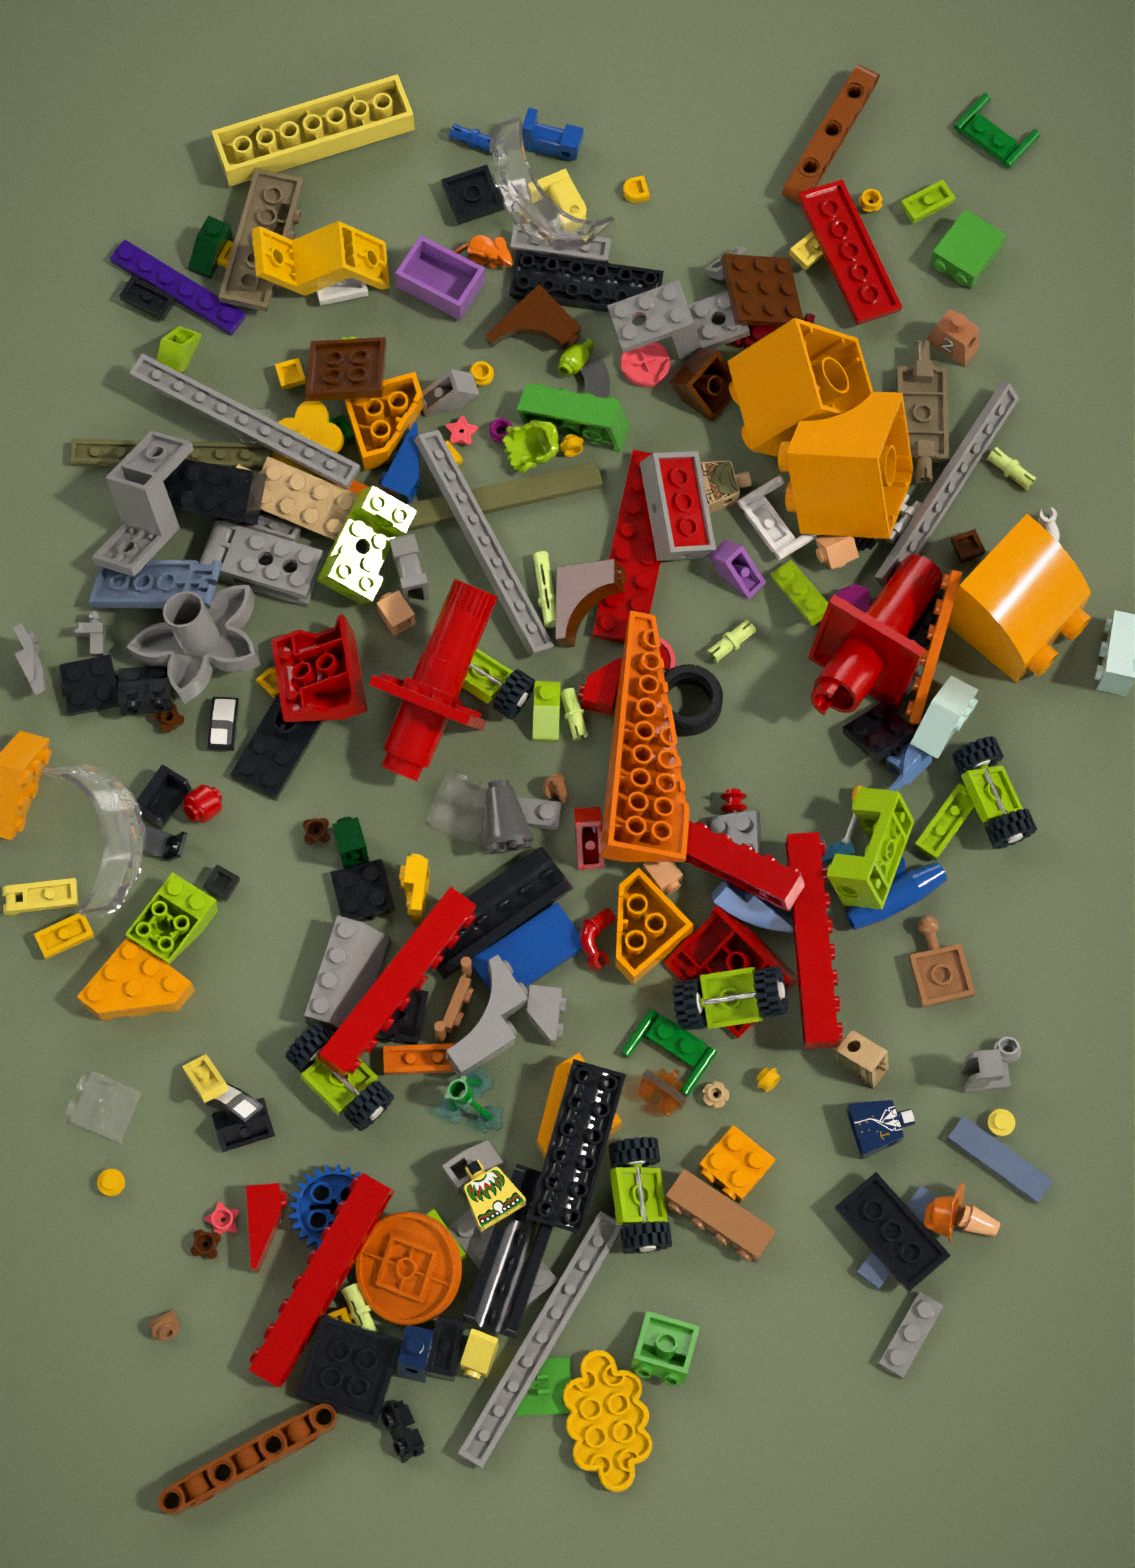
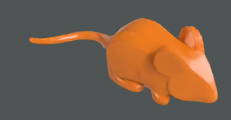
M477 235L471 238L468 243L453 251L459 254L467 249L469 260L480 266H484L486 263L488 267L495 270L497 265L502 267H512L513 265L506 241L502 237H497L493 240L485 235Z

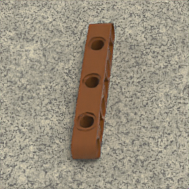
M859 64L855 66L787 180L782 196L800 204L797 199L798 193L817 187L875 89L880 74Z
M320 1404L288 1419L165 1488L158 1496L159 1507L166 1514L176 1516L212 1499L331 1432L338 1423L337 1413L332 1406ZM323 1411H328L332 1414V1420L327 1425L317 1423V1416ZM271 1439L281 1440V1448L276 1453L267 1451V1444ZM223 1466L229 1467L231 1471L229 1478L225 1481L217 1480V1470ZM171 1494H177L179 1496L178 1506L174 1509H167L165 1505L166 1498Z

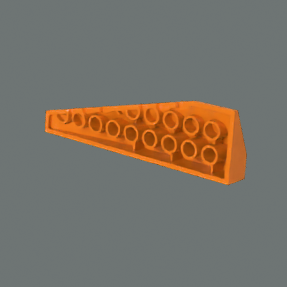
M631 610L628 617L617 693L600 858L621 862H685L690 809L689 804L686 803L685 781L682 780V764L676 746L678 741L672 707L668 700V684L665 682L663 672L665 668L664 661L660 655L659 647L661 644L656 616Z

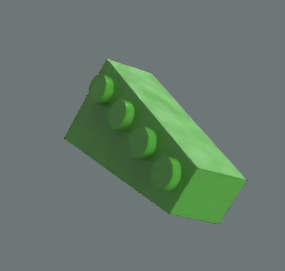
M526 383L517 407L522 422L530 423L531 420L551 422L556 428H559L567 435L575 434L577 436L579 434L591 439L592 444L599 446L602 442L613 445L612 450L621 452L630 429L620 401L612 397H596L587 392L580 394L565 388L554 389L544 384L533 385Z

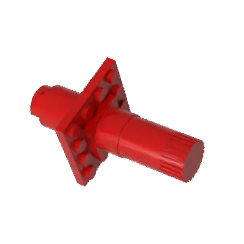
M916 554L907 556L865 612L835 594L830 599L808 655V659L824 668L814 681V687L810 696L812 705L823 716L829 708L843 713L854 712L867 694L879 702L884 701L894 711L898 709L925 650L914 640L908 639V634L940 590L943 579L942 571L932 560L921 555L917 556Z
M454 579L412 678L406 677L405 680H401L382 673L380 677L372 675L369 685L403 699L382 749L386 751L381 767L418 781L423 767L429 769L449 718L464 725L483 730L486 720L480 718L482 713L462 706V699L458 698L498 599L497 596Z

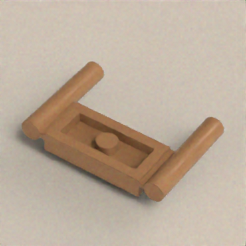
M469 957L461 959L462 976L443 1021H437L434 1025L436 1042L438 1044L446 1043V1033L452 1035L455 1028H460L465 1015L461 1013L465 1003L470 1004L475 989L471 988L473 974L472 962Z

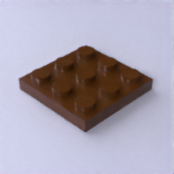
M724 254L722 256L721 263L735 325L781 327L794 318L804 321L789 258Z
M386 337L311 341L305 390L306 400L323 401L382 397L387 349Z

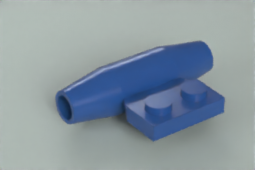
M901 857L883 909L851 906L844 912L845 917L853 930L884 921L923 900L947 881L946 873L938 862L906 872L905 860Z

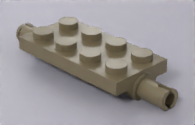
M917 340L914 343L915 361L913 364L897 366L896 386L897 393H903L912 462H917L916 480L918 483H923L925 474V483H930L933 481L932 463H948L949 461L948 367L935 366L930 360V341L924 340L922 349V340Z

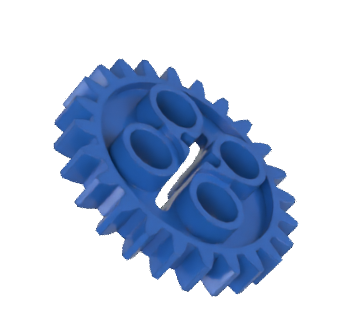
M337 1164L335 1171L331 1172L330 1167L326 1165L325 1173L322 1174L315 1168L316 1177L314 1178L306 1174L305 1178L308 1182L306 1185L297 1183L301 1192H292V1197L297 1202L290 1203L289 1207L296 1210V1212L290 1214L289 1217L290 1220H298L292 1227L294 1231L302 1229L298 1236L300 1240L309 1238L306 1244L308 1248L316 1243L318 1250L323 1241L320 1237L327 1225L332 1226L337 1217L336 1215H331L328 1209H331L333 1204L339 1205L343 1194L349 1191L351 1182L356 1176L360 1177L361 1172H357L352 1176V1170L349 1166L345 1172H341L340 1164ZM319 1189L329 1191V1196L324 1201L316 1200L314 1197ZM310 1206H317L325 1209L310 1210ZM317 1216L326 1218V1224L321 1228H314L311 1224L312 1220Z

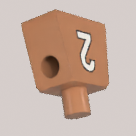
M949 309L926 340L930 341L933 347L965 367L979 350V328L967 320L964 314Z

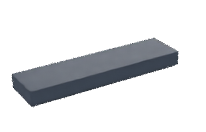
M964 1116L947 1138L955 1146L1036 1204L1039 1203L1054 1181Z
M921 1185L906 1206L924 1225L926 1208L937 1196ZM873 1252L870 1253L856 1272L877 1290H879L891 1274Z

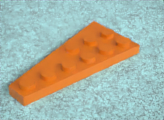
M949 570L948 574L944 573L940 589H944L942 599H937L933 614H936L937 618L935 625H929L926 639L930 640L928 650H924L919 665H923L921 676L916 675L912 689L916 691L914 701L909 700L905 715L910 716L909 722L919 725L962 577L963 572Z

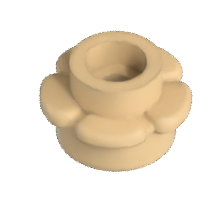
M716 1081L713 1084H707L703 1089V1100L708 1106L721 1108L725 1105V1101L729 1099V1091L725 1089V1085L721 1082ZM717 1092L718 1096L714 1097L713 1093Z

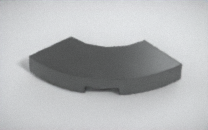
M598 356L585 365L579 373L584 380L585 388L583 393L587 392L596 397L606 398L609 397L610 377L605 363Z

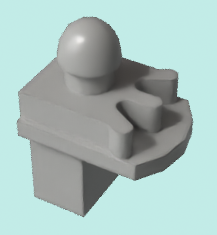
M91 611L87 618L89 623L78 622L77 629L72 630V635L76 637H90V655L92 657L104 656L106 626L103 622L99 623L100 614L97 611Z

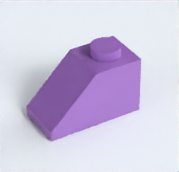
M724 540L715 551L708 555L709 560L719 575L746 599H750L766 583L741 544Z

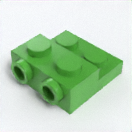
M646 1311L630 1369L635 1370V1373L642 1378L656 1376L663 1378V1382L669 1386H678L679 1383L684 1385L700 1326Z

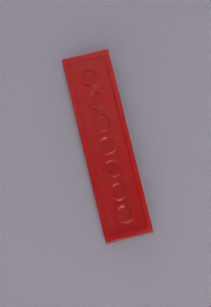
M632 451L609 559H615L624 567L626 582L623 583L622 593L611 595L599 602L593 638L625 643L630 610L646 614L651 612L661 561H657L640 468V462L652 454L649 452Z

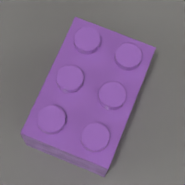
M422 235L419 236L395 273L396 288L460 321L486 282L484 267Z

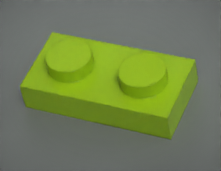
M942 179L903 199L900 206L911 222L915 224L955 203L956 197Z

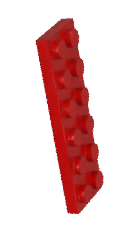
M843 179L799 192L797 199L856 326L900 312L903 308Z

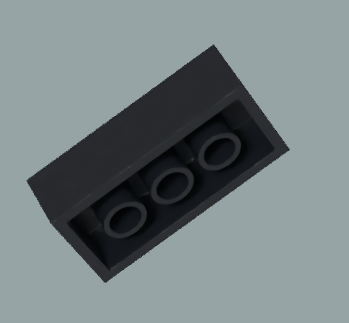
M184 459L163 482L173 510L258 525L267 474Z

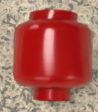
M205 784L199 785L184 797L183 812L192 822L207 823L222 810V795L215 787L211 788Z

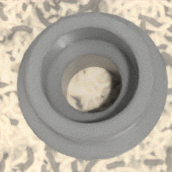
M1003 1037L994 1046V1049H1000L1002 1062H1015L1021 1055V1047L1013 1037Z

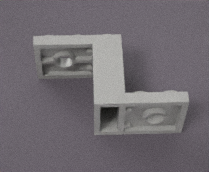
M679 280L607 305L623 353L672 336L679 359L683 360L693 356L700 347L714 349L750 336L748 325H735L728 291L688 305ZM721 315L726 319L721 325H715L712 323L714 317ZM644 316L646 318L644 324L640 326L633 324V320L636 317Z
M151 430L105 477L123 525L92 556L95 565L134 577L180 529L163 481L194 450L191 441Z

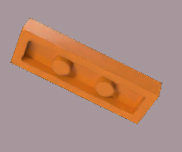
M457 1043L383 1046L384 1075L455 1072L446 1059V1050Z

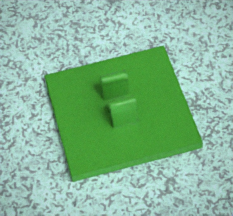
M570 1357L546 1359L518 1407L516 1416L571 1413L565 1407L563 1401V1391L571 1381Z

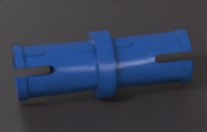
M455 123L452 125L449 133L450 139L469 144L470 148L474 149L477 147L496 154V148L498 149L500 144L499 138L482 134L476 128L471 130Z

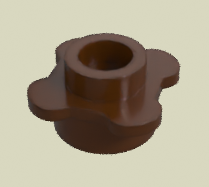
M173 704L174 711L154 713V720L160 723L161 730L164 733H170L184 724V716L178 713L175 704Z
M314 818L304 821L303 827L306 831L305 843L311 845L314 842L327 843L330 840V835L327 832L329 821L326 818ZM315 829H318L319 832H318V833H314V830H315Z
M202 1229L197 1230L194 1233V1246L191 1247L192 1255L195 1257L203 1255L207 1256L208 1259L216 1258L218 1255L216 1250L217 1244L221 1241L220 1234L217 1232L211 1234L210 1232H204ZM204 1242H208L207 1247L203 1246Z

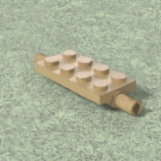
M267 457L262 471H260V473L267 474L260 510L335 541L358 494L271 457ZM238 464L236 467L240 469L250 470L246 467L241 466L240 464Z

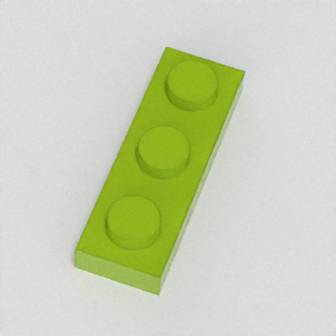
M792 560L770 573L772 580L811 626L822 620L828 602Z
M960 783L956 786L914 845L915 848L934 861L939 858L975 808L965 786Z

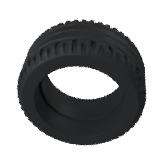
M694 664L679 665L668 670L664 677L669 691L680 684H694L706 691L711 701L708 709L697 716H682L672 710L676 734L693 736L710 729L718 720L723 703V691L717 678L706 668L704 669Z

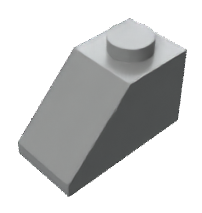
M450 369L422 391L424 415L429 417L463 408L479 396L473 374Z

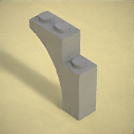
M498 955L491 958L488 962L491 994L482 1018L465 1038L446 1050V1059L460 1079L461 1076L470 1074L515 1045V1035L517 1032L509 1020L506 1022L504 1020L527 1005L529 993L521 981L517 983L512 976L514 972L508 961H502Z

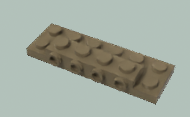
M255 168L220 290L219 302L268 312L272 295H275L276 288L281 289L282 286L256 276L252 229L260 226L294 240L296 232L292 231L294 224L299 225L302 213L298 209V202L304 184L303 178Z

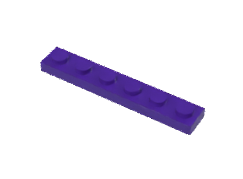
M125 239L110 256L111 262L136 278L175 296L177 303L231 336L246 318L245 312L232 304L219 302L217 295Z

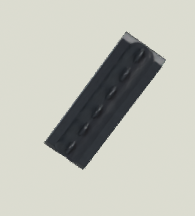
M517 250L509 296L517 300H523L540 284L560 306L609 312L607 305L660 287L664 271Z
M543 847L535 849L467 897V899L477 905L474 912L476 918L468 929L463 926L459 931L460 939L452 949L447 947L441 954L444 959L436 970L444 980L461 968V959L463 957L474 958L574 889Z
M573 1059L530 1209L529 1220L582 1235L626 1074Z
M516 1164L510 1181L525 1197L526 1205L495 1224L462 1319L465 1323L512 1339H516L554 1227L528 1219L541 1172L520 1164Z

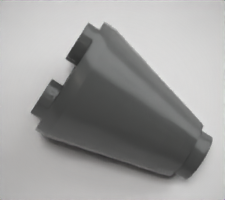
M503 779L489 782V789L486 790L481 848L484 849V852H492V854L508 852V847H517V850L532 848L533 834L515 791L509 784V780Z

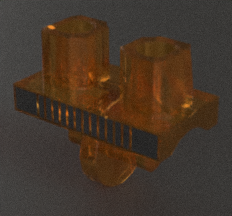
M648 1069L643 1073L637 1095L649 1102L655 1092L664 1097L657 1106V1109L665 1116L669 1117L677 1108L681 1110L686 1104L685 1100L687 1099V1097L676 1090L680 1091L684 1086L677 1079L680 1071L674 1069L671 1074L662 1069L658 1076Z

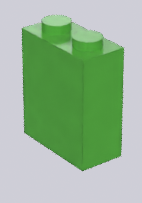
M965 209L933 250L930 264L937 271L946 273L954 278L958 284L965 285L971 289L1003 248L1007 234Z

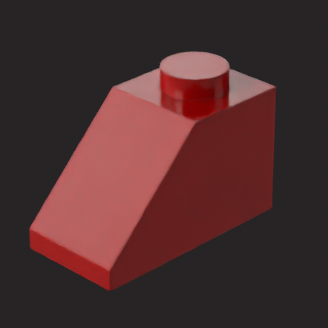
M617 658L588 675L586 685H580L578 699L582 700V709L608 715L613 714L622 658Z
M600 807L574 808L578 870L605 868L604 858H600L603 829Z

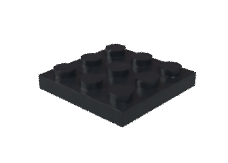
M323 1314L297 1396L319 1404H328L333 1409L377 1423L403 1340Z

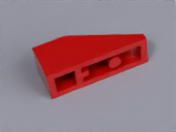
M279 1183L246 1186L250 1264L253 1273H259L283 1217V1207L288 1206L286 1190L282 1191Z

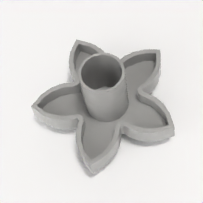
M250 585L228 587L214 594L211 607L207 609L198 594L191 591L179 592L170 597L164 605L163 617L166 622L145 628L128 644L127 649L134 659L144 665L167 667V675L171 686L182 702L186 704L206 688L214 667L226 672H241L261 665L255 646L248 635L241 630L251 617L254 609L255 595Z

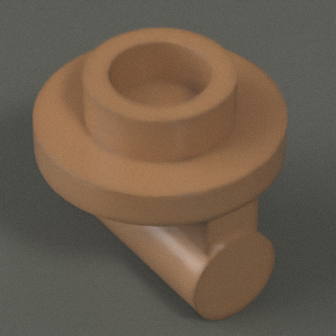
M555 773L545 780L543 793L546 797L550 799L558 798L562 804L570 800L564 776Z
M174 1310L148 1321L152 1334L157 1340H169L176 1336L180 1329Z

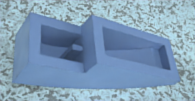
M723 880L711 893L715 904L745 922L775 931L791 932L793 930L792 920L772 903L749 892L744 894L733 884Z

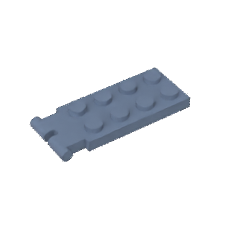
M150 560L134 577L100 566L89 603L92 608H164L167 600L173 595L183 591H191L198 594L207 609H209L216 589L214 585L218 582L222 562L213 560L212 564H198L197 560Z

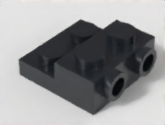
M142 666L119 669L118 704L121 716L174 711L173 687L167 675V667Z

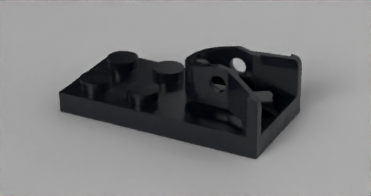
M278 693L230 773L231 778L277 801L323 721L285 722Z

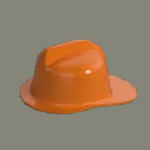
M963 1182L959 1185L955 1196L935 1198L927 1206L925 1212L924 1226L936 1234L949 1237V1243H951L952 1232L963 1203L965 1184Z

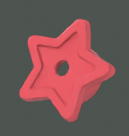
M461 416L457 423L446 424V429L451 433L450 444L458 443L470 446L472 444V434L478 430V427L468 424L465 416Z
M218 1202L215 1211L206 1216L204 1220L213 1225L214 1232L220 1235L225 1231L236 1233L238 1229L234 1220L239 1214V1209H227L221 1202ZM221 1218L226 1219L225 1222H221L220 1220Z

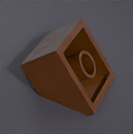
M700 347L669 382L683 402L709 421H713L733 399L729 391V384L733 380L728 363L716 349Z

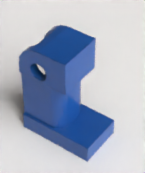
M528 107L522 126V150L557 157L565 161L576 160L584 137V128L566 124L565 129L540 124L538 123V110Z

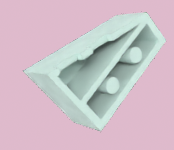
M1114 610L1111 618H1106L1103 633H1106L1107 637L1106 642L1102 641L1098 656L1103 658L1101 665L1096 667L1094 680L1098 681L1096 690L1128 696L1135 682V614Z
M951 675L932 700L910 744L938 759L954 732L960 731L962 725L976 707L978 700L975 699L978 689Z

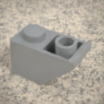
M530 985L527 1018L551 1047H556L557 1039H562L564 1023H559L560 1013H565L567 997H562V988Z
M488 1140L462 1151L442 1165L444 1175L458 1195L464 1191L463 1186L472 1181L465 1170L467 1165L479 1160L487 1172L503 1164L502 1159Z

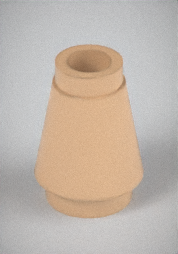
M964 1205L957 1218V1226L962 1227V1231L995 1237L1000 1227L999 1221L974 1205L970 1207Z

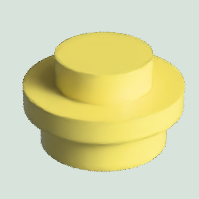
M997 1109L988 1117V1128L994 1135L1007 1136L1015 1127V1118L1008 1110Z

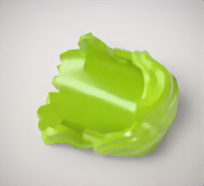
M531 420L530 423L520 427L509 426L507 427L508 434L502 440L504 442L503 445L507 447L504 449L505 453H511L507 456V460L511 461L510 466H513L515 471L525 473L529 468L535 467L537 464L546 463L559 451L558 432L556 426L551 422Z

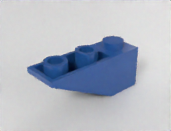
M415 422L410 430H405L399 451L395 450L390 459L391 466L388 472L384 471L379 480L382 491L405 504L412 503L420 488L419 449L414 441L418 436V425Z

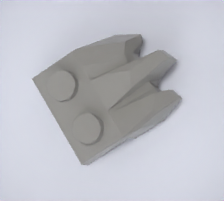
M21 623L13 627L22 648L21 651L15 653V657L32 691L37 695L46 690L45 672L38 656L42 651L32 630L26 631Z

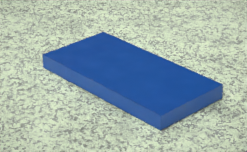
M556 902L472 958V968L491 993L488 962L491 958L498 955L502 961H508L514 973L512 976L516 982L521 981L527 988L583 950L579 939L580 933Z

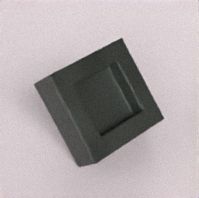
M217 864L204 883L203 888L227 902L238 885L240 877Z

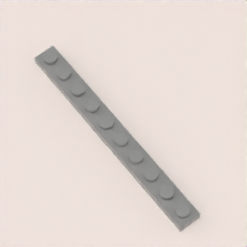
M143 353L129 372L130 378L347 490L361 470L359 464Z
M1001 381L878 570L875 579L882 589L907 556L919 555L1018 402L1019 397L1010 382Z
M439 430L419 434L414 441L529 657L549 652L554 645Z
M601 1211L598 1213L462 1445L458 1455L481 1469L484 1468L615 1243L624 1224H617L615 1219Z

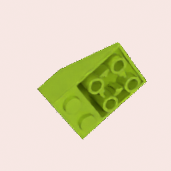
M172 872L126 932L125 936L170 964L204 931L218 912L217 900Z

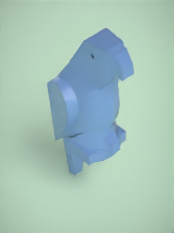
M914 724L916 730L919 727L918 724ZM910 741L902 746L900 753L895 756H889L886 759V766L890 773L897 777V780L888 790L899 791L905 784L908 786L932 763V755L911 745Z

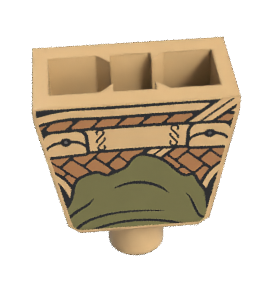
M731 461L700 462L710 514L736 504L740 496L739 489L751 486L749 471L735 474Z
M851 1031L847 1037L843 1036V1039H839L837 1047L833 1048L836 1050L837 1062L872 1089L875 1088L889 1069L888 1051L855 1031Z

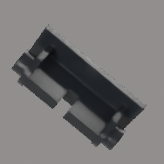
M403 1400L386 1406L381 1411L384 1427L390 1431L393 1438V1448L397 1456L401 1457L403 1463H406L413 1456L418 1457L424 1454L423 1448L425 1444L418 1428L411 1431L407 1429L408 1426L415 1423L408 1404H404Z

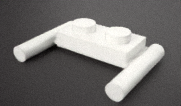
M780 475L737 500L739 507L744 510L746 518L771 552L775 553L778 560L783 559L821 536L803 534L795 539L792 532L769 503L765 495L785 484Z

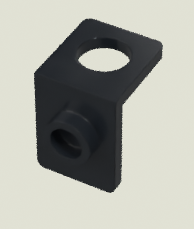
M146 825L143 828L138 850L168 862L181 857L188 833L181 832L172 835Z

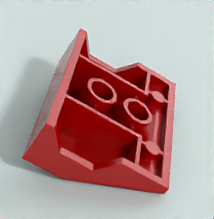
M343 614L338 615L333 628L313 634L299 629L271 639L282 715L285 722L344 720L368 711L355 632Z
M718 905L714 907L711 916L694 934L685 939L664 962L681 981L698 979L699 981L700 975L754 967L756 971V969L779 966L784 974L785 987L788 992L798 983L797 975L741 919L726 912ZM757 1022L726 1027L739 1039Z

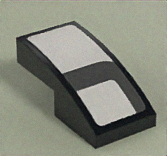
M212 698L208 750L234 751L239 698Z
M226 1083L229 1091L206 1102L208 1106L225 1111L229 1121L244 1126L249 1125L265 1112L264 1106L256 1099L229 1083Z

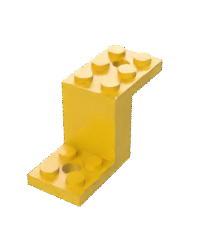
M336 221L294 240L260 226L252 229V244L257 277L304 296L351 277L380 290L390 288L385 241L345 223Z

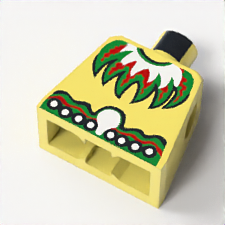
M479 1160L465 1167L472 1181L463 1186L464 1193L480 1232L526 1205L525 1197L499 1167L496 1166L486 1172Z

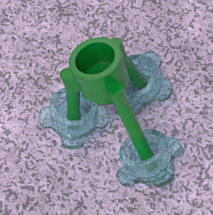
M480 1066L468 1076L463 1075L461 1079H455L449 1084L448 1093L445 1094L441 1106L437 1108V1113L440 1117L445 1116L453 1124L461 1122V1116L464 1111L469 1109L470 1104L479 1112L477 1120L480 1124L479 1131L481 1133H486L489 1130L498 1131L503 1127L502 1115L504 1114V1108L502 1106H497L496 1108L491 1105L482 1107L473 1099H481L483 1093L487 1090H492L495 1086L494 1080L490 1079L486 1074V1068Z

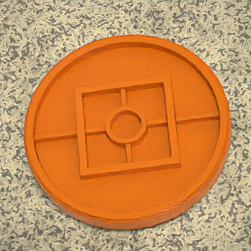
M418 1212L391 1214L377 1222L355 1262L356 1281L366 1304L381 1318L400 1325L421 1324L439 1316L447 1309L456 1296L462 1275L460 1252L456 1241L448 1229L433 1217Z

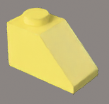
M473 1328L471 1329L460 1363L461 1368L465 1370V1375L477 1380L481 1376L487 1378L499 1348L498 1338Z

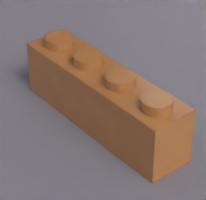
M686 1169L681 1172L665 1197V1201L668 1203L667 1207L678 1215L682 1213L691 1218L690 1223L702 1231L706 1228L714 1234L713 1238L724 1246L731 1245L737 1249L736 1254L747 1262H750L752 1259L757 1263L777 1231Z

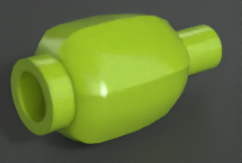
M586 338L582 344H573L562 354L558 370L563 376L575 375L584 367L590 356L589 350L594 345L593 341Z

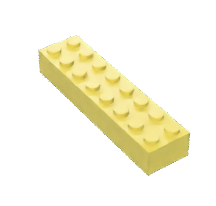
M397 74L213 130L212 137L228 185L231 187L252 180L255 168L280 172L415 130L414 114Z

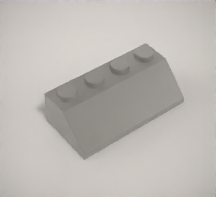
M337 915L304 1014L307 1024L314 1025L320 1022L327 1030L337 1031L377 980L390 937L363 922Z

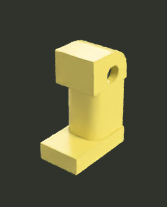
M566 168L528 184V194L532 204L546 198L551 199L557 210V224L562 232L577 233L585 227L587 208Z

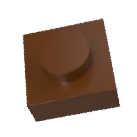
M975 529L951 538L950 542L960 563L982 556L985 553V549Z

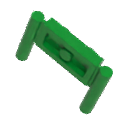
M983 93L953 125V128L957 132L963 133L964 136L1002 162L1006 168L1010 169L1040 137V133L1033 129L1017 145V141L979 113L991 100L987 93Z
M651 1008L620 1052L624 1057L630 1058L642 1038L645 1037L693 1068L679 1090L686 1097L689 1096L717 1054L715 1049L706 1045L707 1043L687 1030H682L681 1026L679 1027V1025L664 1015H659Z

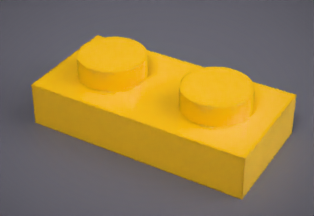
M83 911L34 933L46 960L95 937Z

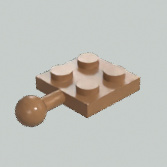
M932 915L922 916L917 923L919 932L926 937L929 951L910 954L908 957L922 1008L975 996L962 944L940 948L936 936L939 924Z

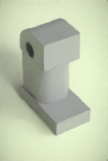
M415 534L389 539L402 596L409 604L408 591L421 588L424 600H428V582L426 574L422 573Z
M1000 1049L969 1053L964 1063L960 1066L961 1072L978 1070L980 1072L969 1077L963 1087L964 1093L1010 1089L1011 1087L1008 1063L1002 1062Z

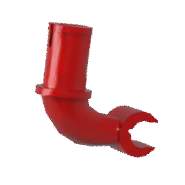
M609 908L603 909L592 918H586L583 921L580 932L581 947L588 957L587 966L594 972L601 970V966L610 964L608 955L603 951H598L595 944V937L600 935V931L615 921V915Z

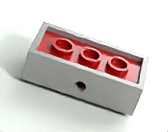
M698 451L652 453L642 460L640 468L657 561L698 559L715 551V540Z

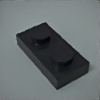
M134 276L130 278L119 295L122 301L163 321L176 303L175 296Z

